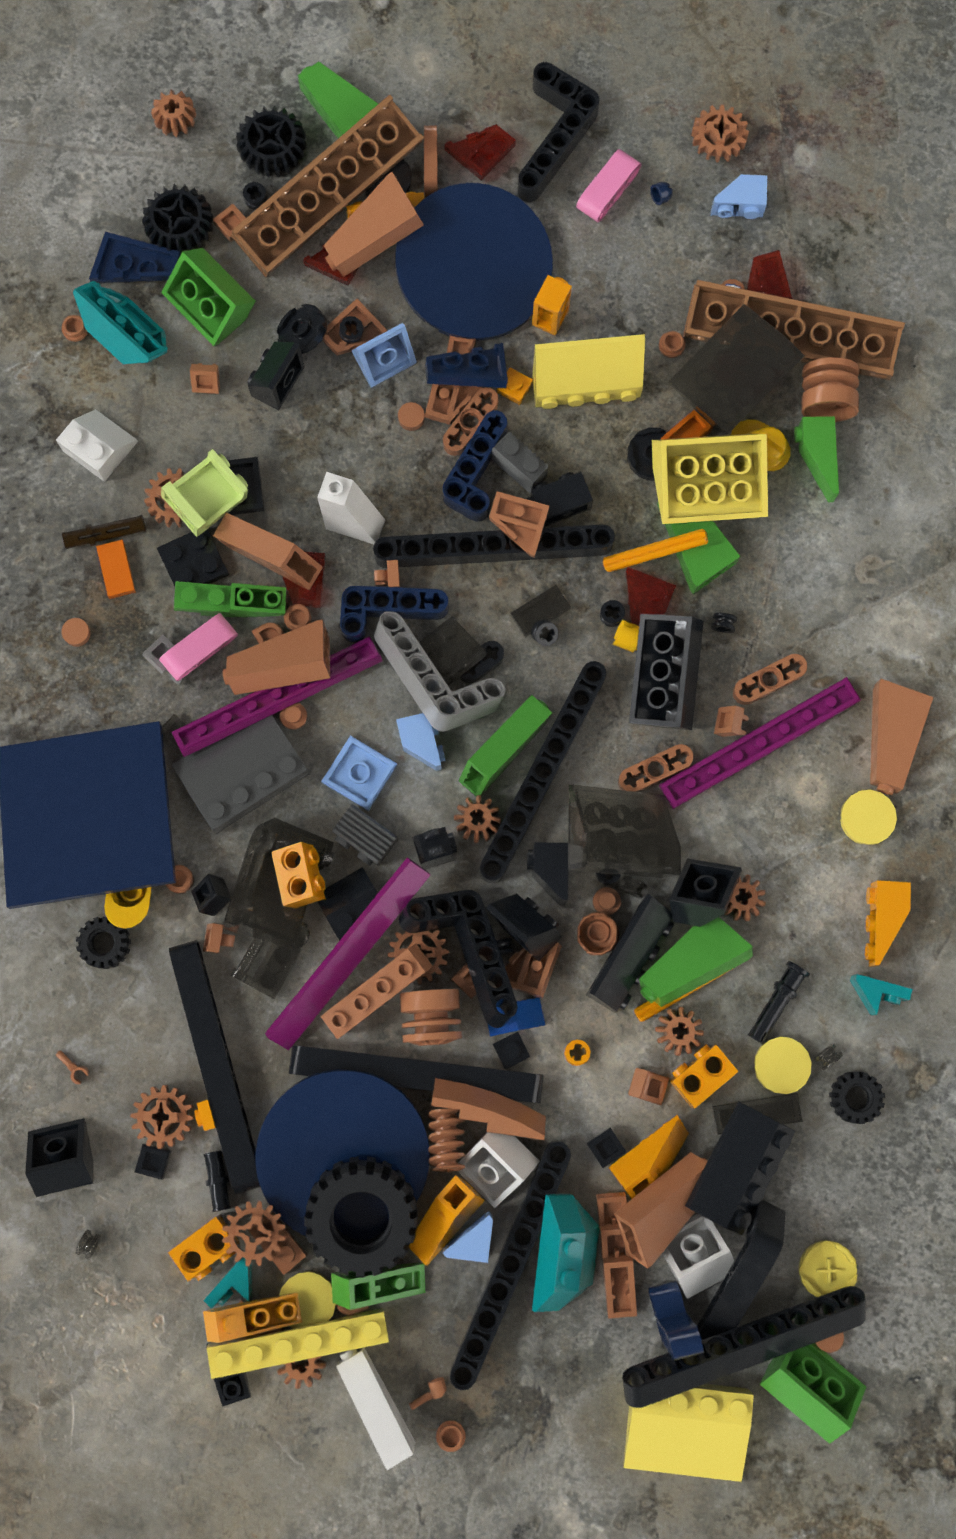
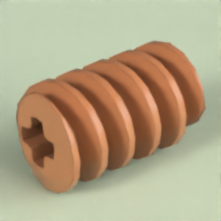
M435 1109L428 1112V1118L434 1120L428 1124V1129L435 1132L428 1136V1141L434 1143V1145L428 1148V1152L435 1155L428 1160V1164L436 1167L432 1171L453 1172L465 1169V1165L457 1163V1159L465 1157V1153L457 1151L458 1147L465 1145L464 1141L457 1140L456 1136L465 1133V1130L456 1128L457 1124L464 1122L463 1119H459L456 1116V1113L460 1112V1110Z

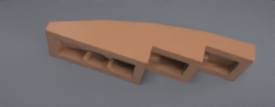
M435 1078L431 1106L460 1110L459 1119L487 1123L486 1132L544 1140L546 1116L522 1103L495 1092L464 1083Z
M625 1192L596 1194L608 1319L637 1316L633 1259L628 1254L615 1216V1212L627 1203Z

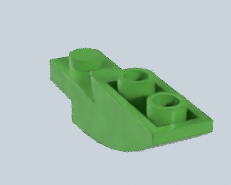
M175 582L174 611L200 613V616H215L221 613L224 617L285 615L286 587L231 583V586Z

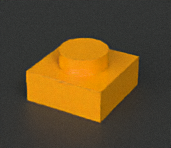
M510 367L507 371L506 388H497V393L520 405L532 386L533 379Z
M209 1100L198 1102V1109L194 1110L198 1126H203L204 1131L215 1129L216 1126Z

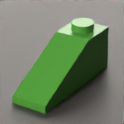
M835 416L802 417L799 425L795 426L794 441L799 443V453L826 500L834 502L839 494Z
M424 1263L397 1264L391 1269H388L386 1266L382 1268V1274L373 1276L372 1271L365 1272V1278H356V1272L349 1271L347 1276L339 1274V1272L331 1273L332 1302L349 1310L426 1293Z

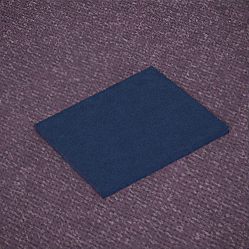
M160 721L0 747V809L7 908L15 909L176 883L163 733Z

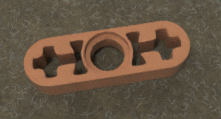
M424 125V197L426 198L438 191L437 125Z
M488 387L478 390L443 436V447L449 455H461L488 412L497 410L498 395L495 390ZM488 397H490L491 405L488 403L485 404V406L482 408L481 414L480 411H478L482 405L481 398L487 399ZM467 416H475L478 419V424L473 428H469L464 425L463 420ZM461 430L463 434L460 437V446L457 444L453 447L450 446V438L455 440Z
M791 654L740 679L733 688L734 699L739 704L748 705L799 680L807 670L805 658L799 654ZM790 661L793 664L798 663L800 665L797 670L798 673L796 674L792 670L784 675V678L787 679L784 680L781 671L789 667ZM767 672L775 674L777 684L775 686L765 685L762 680L763 674ZM757 682L758 688L751 691L749 698L746 694L740 695L739 692L742 690V685L745 688H750Z
M675 745L623 770L618 778V786L626 794H635L686 770L693 761V752L686 745ZM676 751L687 755L684 760L685 764L677 761L671 764L670 767L673 770L669 771L667 761L675 758ZM652 762L660 763L663 766V774L658 777L650 775L648 765ZM639 768H642L644 777L649 781L644 783L643 777L636 781V787L634 788L630 784H624L627 779L626 775L630 774L632 778L640 775Z

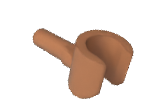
M61 1050L56 1053V1056L71 1071V1080L75 1084L82 1083L75 1076L77 1070H81L86 1076H89V1070L85 1066H77Z
M443 1377L429 1381L430 1391L409 1403L410 1408L414 1410L428 1400L442 1397L447 1390Z

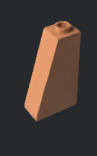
M393 172L382 180L324 244L329 254L325 257L326 261L333 271L338 269L343 277L424 226Z
M228 513L225 514L213 534L217 540L228 548L307 590H310L323 568L296 544Z
M323 619L228 656L226 669H223L225 684L230 685L234 695L330 678V637Z
M880 679L873 688L870 785L876 786L877 791L883 794L893 795V793L897 794L904 788L934 697L884 679Z
M692 1152L615 1212L629 1256L647 1269L655 1263L695 1213L685 1205L708 1160L700 1158Z

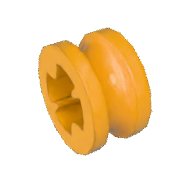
M577 1039L567 1044L564 1055L568 1063L580 1066L588 1061L591 1051L586 1042ZM575 1045H580V1049H585V1055L580 1057V1061H575V1056L571 1058L569 1053L574 1049Z

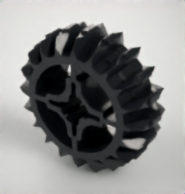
M274 105L271 111H267V108L263 106L261 113L253 110V117L245 115V123L239 124L240 132L236 135V146L243 163L246 162L249 170L255 168V172L258 175L265 171L266 176L269 178L271 172H275L279 177L281 170L289 173L290 165L298 166V159H303V151L306 150L307 145L302 123L300 120L296 121L294 113L288 115L285 108L278 112ZM289 134L292 139L288 147L284 145L285 137ZM257 136L259 138V141L257 142V146L253 149L251 145L254 138Z
M174 184L172 190H168L163 186L162 194L154 191L155 200L147 199L148 207L143 208L145 217L142 218L146 236L150 237V242L158 247L167 248L168 251L178 250L181 254L186 249L193 250L195 245L202 248L201 240L208 241V233L213 230L212 223L214 219L211 213V206L206 201L203 194L199 195L195 188L189 191L185 184L181 190ZM189 207L198 213V217L192 216V213L187 212L186 208ZM161 223L168 227L169 233L162 231L158 224Z

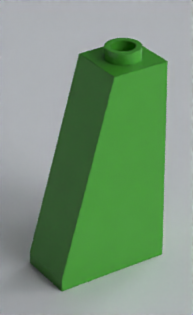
M320 62L307 66L298 75L301 92L338 139L378 105L374 100Z
M713 521L665 524L670 538L699 529H704L707 533V544L676 553L692 594H695L737 564L740 555Z
M531 695L468 760L458 781L475 796H482L546 725L552 715L548 706Z
M720 917L701 927L693 926L639 978L640 993L650 1003L655 1001L662 1007L748 961L753 957V947Z

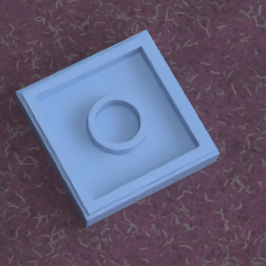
M350 735L321 782L369 812L396 769L397 763Z

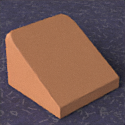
M636 1068L628 1095L662 1106L669 1078Z

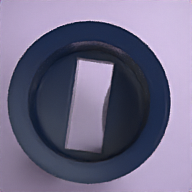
M658 182L651 186L650 193L655 204L662 205L671 199L673 189L669 188V183Z

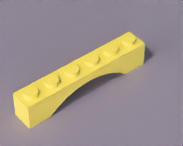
M380 1308L296 1329L242 1337L221 1343H209L207 1354L211 1379L388 1343L389 1339L384 1311Z

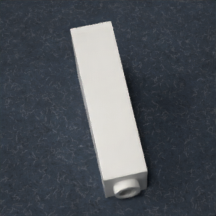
M326 472L317 497L325 528L374 544L381 535L385 523L384 517L354 480Z
M365 1347L358 1350L345 1351L340 1354L341 1360L338 1361L336 1367L386 1470H389L414 1454L415 1440Z

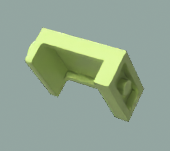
M213 449L208 452L206 459L172 484L169 481L161 487V497L196 537L243 502L248 494V484L240 474L235 475L229 468L230 464L225 456L221 453L217 454Z

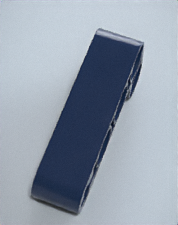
M496 410L485 415L442 487L445 505L476 522L485 520L490 513V498L488 494L475 486L491 462L493 447L507 434V418L502 412ZM491 427H495L494 430H493V432H492V437H491V436H490ZM479 445H484L488 447V450L486 452H478L475 448ZM465 467H471L475 472L467 475L461 470ZM452 489H458L462 492L457 497H452L448 494ZM475 502H481L485 507L481 510H475L471 505Z
M350 586L342 594L341 631L347 641L352 643L363 640L367 632V617L380 618L381 614L386 611L396 612L403 619L440 620L448 614V597L445 592L438 589ZM357 596L362 599V602L357 606L348 604L349 599ZM379 598H387L389 600L388 605L385 607H378L375 605V602ZM406 599H413L417 602L413 608L408 609L402 606ZM421 599H425V609H422ZM434 601H440L438 609L433 608ZM351 623H358L361 626L354 633L346 630L347 626Z
M677 1281L648 1288L662 1343L672 1359L678 1360L704 1353L698 1328L685 1311Z

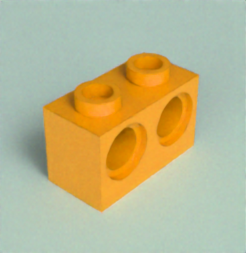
M547 275L533 305L532 325L555 336L570 306L572 286L566 280Z
M299 842L271 852L283 906L299 908L325 899V881L319 872V855L314 845ZM300 855V863L296 867L295 861L296 858ZM306 882V891L302 894L301 887Z
M705 1044L693 1054L696 1059L687 1066L684 1062L672 1072L674 1078L670 1080V1083L691 1108L695 1109L739 1072L717 1045L709 1047ZM710 1057H715L720 1063L719 1070L716 1073H710L706 1068V1061ZM689 1075L695 1076L698 1080V1087L693 1092H689L684 1086V1080Z
M221 1215L213 1218L168 1252L187 1281L194 1277L200 1281L213 1271L210 1267L212 1263L218 1259L224 1263L236 1253L234 1251L227 1254V1249L231 1247L230 1242L225 1243L222 1249H217L211 1244V1237L214 1233H219L224 1238L229 1235V1232L222 1230L223 1226L228 1225ZM234 1236L235 1242L238 1245L240 1242L238 1241L236 1236ZM190 1251H195L200 1255L201 1263L198 1267L191 1266L188 1263L187 1256Z

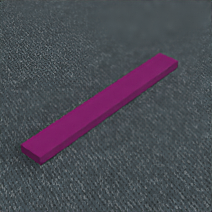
M369 636L330 655V678L255 691L172 731V734L182 755L186 757L382 662V657Z
M846 677L661 783L659 788L671 808L675 809L859 703L861 699Z
M408 857L265 1032L268 1039L290 1050L292 1045H294L367 955L407 903L431 876L427 870Z

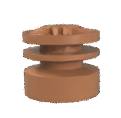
M830 357L810 361L804 365L802 369V388L805 392L802 395V415L804 417L835 416V422L848 420L856 416L859 412V393L856 390L859 386L858 364L849 359Z
M459 989L400 993L401 1013L414 1014V1020L402 1023V1028H415V1034L402 1035L403 1043L428 1046L447 1044L456 1039H462V1031H449V1026L461 1024V1019L448 1018V1012L460 1009Z

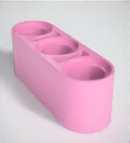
M618 149L583 192L576 208L596 222H600L634 180L641 168V163L621 149Z
M219 613L160 657L159 661L173 678L179 681L232 642L238 636V633L225 617Z

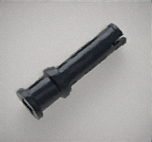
M791 961L786 963L787 969L781 979L775 981V991L759 1015L756 1023L747 1034L762 1045L765 1043L770 1031L775 1026L790 999L793 1000L797 997L796 991L804 978L810 976L809 972Z

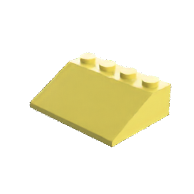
M645 334L535 344L532 374L535 407L553 409L558 405L565 404L576 407L587 402L605 404L611 400L621 399L624 402H629L640 398L643 389Z
M767 434L652 440L653 473L662 524L768 517Z
M704 1384L646 1407L633 1408L629 1406L623 1467L742 1482L751 1430L754 1395L748 1388Z

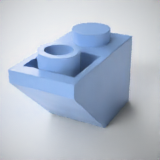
M741 174L714 197L711 215L721 218L739 216L746 219L763 217L767 206V175Z
M421 713L396 719L403 751L435 771L442 770L441 762L445 761L442 745H436L434 737L439 735V731L431 726L425 715Z

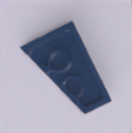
M105 232L89 280L90 282L95 281L97 283L168 280L181 253L175 250L168 251L164 247Z
M503 343L494 344V348L487 350L477 347L472 348V352L465 354L455 351L426 357L427 384L506 388L508 378Z

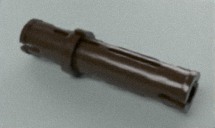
M143 515L96 526L88 524L83 529L63 532L62 538L66 549L86 544L94 546L100 541L146 532ZM129 526L128 528L107 532L108 530Z

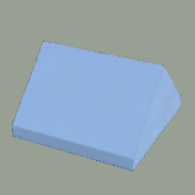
M403 323L351 350L371 388L417 363L406 327Z
M486 1212L446 1244L442 1252L445 1257L488 1263L493 1224L491 1212Z

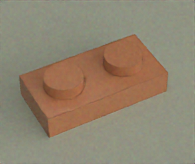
M263 1216L262 1224L264 1228L274 1232L271 1221L266 1216ZM280 1220L276 1221L278 1225L283 1224ZM253 1225L252 1229L248 1230L255 1240L256 1238L268 1237L267 1234H262V1232L258 1231V1225ZM286 1227L279 1231V1235L284 1236L285 1241H278L276 1244L280 1247L281 1251L276 1252L273 1250L271 1252L272 1261L283 1275L307 1256V1253ZM264 1241L259 1245L265 1251L272 1242Z

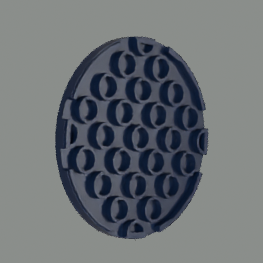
M461 183L442 188L430 194L414 208L424 226L397 242L395 269L399 287L405 300L422 321H426L429 325L439 330L438 332L447 336L482 341L507 335L521 327L533 316L534 300L547 275L552 276L553 256L549 237L544 226L526 203L499 187L482 183Z
M343 1069L328 1070L306 1077L294 1084L277 1099L268 1112L257 1140V1177L263 1195L269 1206H273L272 1210L275 1214L280 1213V1219L285 1224L306 1236L305 1213L312 1187L315 1182L320 1180V1175L326 1169L330 1171L333 1169L334 1164L341 1160L343 1163H347L350 1157L359 1156V1160H367V1156L375 1157V1162L382 1164L383 1161L392 1164L391 1169L395 1172L399 1169L405 1175L406 1183L411 1184L413 1195L417 1202L428 1176L429 1141L420 1114L401 1090L383 1080V1078L368 1072ZM355 1192L339 1200L334 1210V1222L337 1228L346 1236L357 1240H367L378 1236L386 1229L389 1222V1210L385 1202L378 1196L367 1192Z

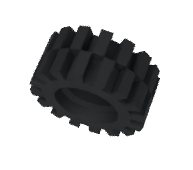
M107 917L93 918V921H87L85 923L86 926L78 931L81 934L79 937H76V942H78L76 949L81 954L80 958L85 960L90 966L103 969L116 967L120 961L123 962L126 959L124 957L126 953L129 954L130 952L128 946L131 944V939L128 937L130 935L128 930L114 926ZM102 932L110 933L114 939L113 948L105 954L98 953L93 946L95 937Z
M865 1072L844 1073L845 1075L839 1076L836 1079V1083H833L831 1086L833 1088L832 1092H829V1097L832 1099L830 1105L834 1107V1113L837 1116H840L846 1122L865 1124L866 1122H872L874 1117H878L881 1114L880 1109L884 1108L885 1103H882L885 1093H882L881 1089L883 1087L881 1083L876 1082L877 1079L874 1076H870ZM855 1086L863 1088L867 1093V1103L860 1109L852 1108L846 1098L848 1091Z

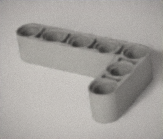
M391 611L381 614L374 632L375 641L434 729L443 732L497 711L506 692V688L500 680L488 678L452 692L403 618L398 613Z

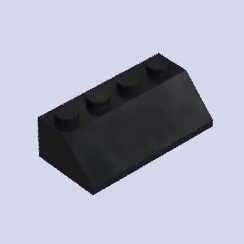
M640 614L629 717L630 724L692 730L703 620L693 616Z
M647 894L637 907L621 934L617 945L611 951L586 996L614 1013L619 1008L624 1010L632 995L628 994L633 984L638 986L640 984L639 978L646 973L642 969L646 961L650 960L652 962L661 948L656 944L661 936L667 937L675 924L671 921L672 912L654 897Z
M738 1101L685 1206L718 1225L743 1235L751 1223L752 1216L759 1202L764 1198L765 1191L773 1175L777 1172L778 1165L786 1149L789 1148L796 1131Z

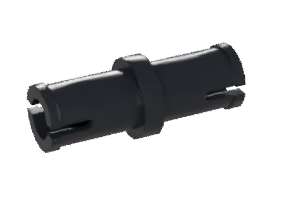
M222 1150L205 1153L203 1155L208 1180L205 1182L206 1186H209L212 1212L231 1209L226 1184L229 1182V1178L225 1176Z

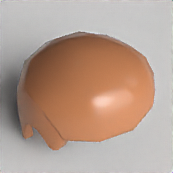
M592 912L583 917L577 927V941L586 953L590 955L602 956L612 951L618 943L619 927L615 920L606 913Z

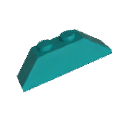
M95 281L74 289L73 295L85 329L122 364L148 363L167 353L165 331L130 298L112 289L101 287L100 283Z
M546 1194L532 1305L533 1312L560 1311L593 1285L600 1226L571 1194Z

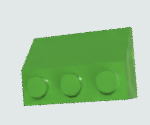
M204 248L182 252L161 292L213 346H217L245 322L256 302Z
M815 1343L773 1358L760 1383L764 1389L829 1444L851 1429L866 1390V1386L830 1355L822 1351Z

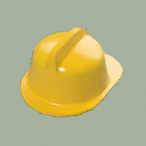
M745 420L739 422L733 428L731 435L767 434V471L774 472L780 470L788 463L791 448L788 440L779 429L770 427L758 420Z
M152 887L106 894L104 907L105 915L109 922L116 927L124 929L141 923L149 910Z

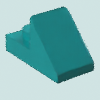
M859 974L852 975L850 978L852 986L871 1016L877 1015L881 996H884L883 1001L900 1005L901 1001H909L911 999L913 989Z
M242 1257L203 1301L211 1309L217 1303L223 1306L234 1294L231 1290L233 1287L250 1302L253 1298L252 1262L250 1266H246V1258Z

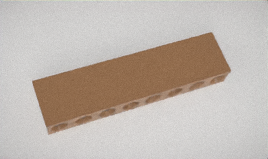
M388 95L232 230L231 237L266 278L346 209V206L354 202L420 145L424 136L418 133L394 103L392 96Z
M697 280L693 288L683 338L803 363H809L821 358H845L858 364L859 374L890 380L894 373V364L905 323Z

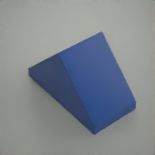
M540 998L517 1001V1012L505 1026L494 1028L488 1024L490 1037L545 1026ZM497 1007L500 1013L505 1014L501 1008Z

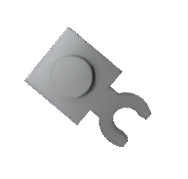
M162 635L143 652V656L163 674L167 669L159 659L174 645ZM171 675L172 680H173L176 684L180 685L181 682H182V679L179 680V681H176V680L173 678V676Z

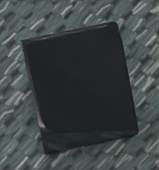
M208 874L191 891L199 913L210 916L217 915L232 899L224 879Z

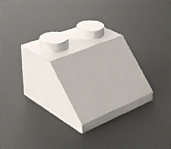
M96 409L73 419L56 439L64 453L104 482L138 442L136 438Z
M486 1132L465 1154V1157L458 1162L465 1165V1169L458 1172L496 1208L528 1177L540 1161L515 1136Z
M700 1214L692 1216L663 1251V1255L687 1299L724 1280L734 1262L728 1246L714 1223Z

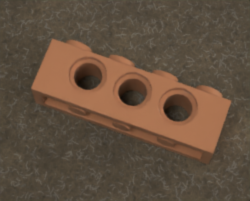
M414 944L320 1017L334 1036L339 1039L427 972L433 965L418 945Z

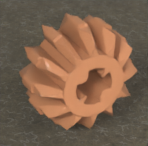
M171 89L167 96L161 92V100H154V108L151 109L155 126L158 130L162 129L166 136L173 132V135L177 138L180 131L187 134V127H194V118H196L193 101L190 97H185L182 91L175 95V92Z
M480 795L476 796V804H473L472 800L467 797L465 801L468 808L460 804L457 806V810L464 815H454V821L463 822L456 827V830L461 832L467 829L463 835L465 840L469 839L471 834H474V843H479V835L482 834L484 840L489 841L490 836L487 831L496 834L498 829L492 824L501 823L500 817L493 816L499 812V808L493 807L488 809L492 803L490 798L483 805L481 804ZM477 813L482 814V821L484 823L481 825L479 822L478 825L472 824L473 818L471 816L473 814L476 817Z
M748 874L743 878V882L739 877L724 914L727 916L733 911V921H738L741 914L745 922L750 920V913L757 917L760 915V911L756 906L764 907L766 904L763 900L758 899V897L766 894L765 890L756 891L755 889L760 885V881L756 880L752 885L749 884L751 876ZM740 891H742V895L746 894L748 900L744 901V905L741 904L742 901L737 902L736 896L740 894Z
M678 1007L677 1017L672 1009L667 1010L670 1020L664 1016H659L658 1020L665 1026L655 1027V1032H664V1036L659 1037L657 1043L668 1041L664 1047L665 1052H669L675 1045L674 1053L676 1056H680L682 1046L687 1054L692 1053L689 1043L696 1047L700 1046L701 1043L694 1036H703L704 1031L695 1030V1026L702 1024L701 1019L694 1022L691 1021L695 1014L694 1011H689L684 1017V1008ZM679 1024H682L681 1028L686 1029V1034L681 1035L680 1039H677V1034L673 1035L672 1030L678 1027Z
M320 1356L307 1359L308 1362L304 1369L301 1365L296 1366L295 1362H291L280 1367L277 1373L278 1375L288 1373L284 1381L286 1385L293 1378L296 1379V1389H300L303 1379L306 1386L311 1387L313 1385L312 1377L320 1380L322 1374L318 1369H324L327 1363L317 1360L323 1357Z

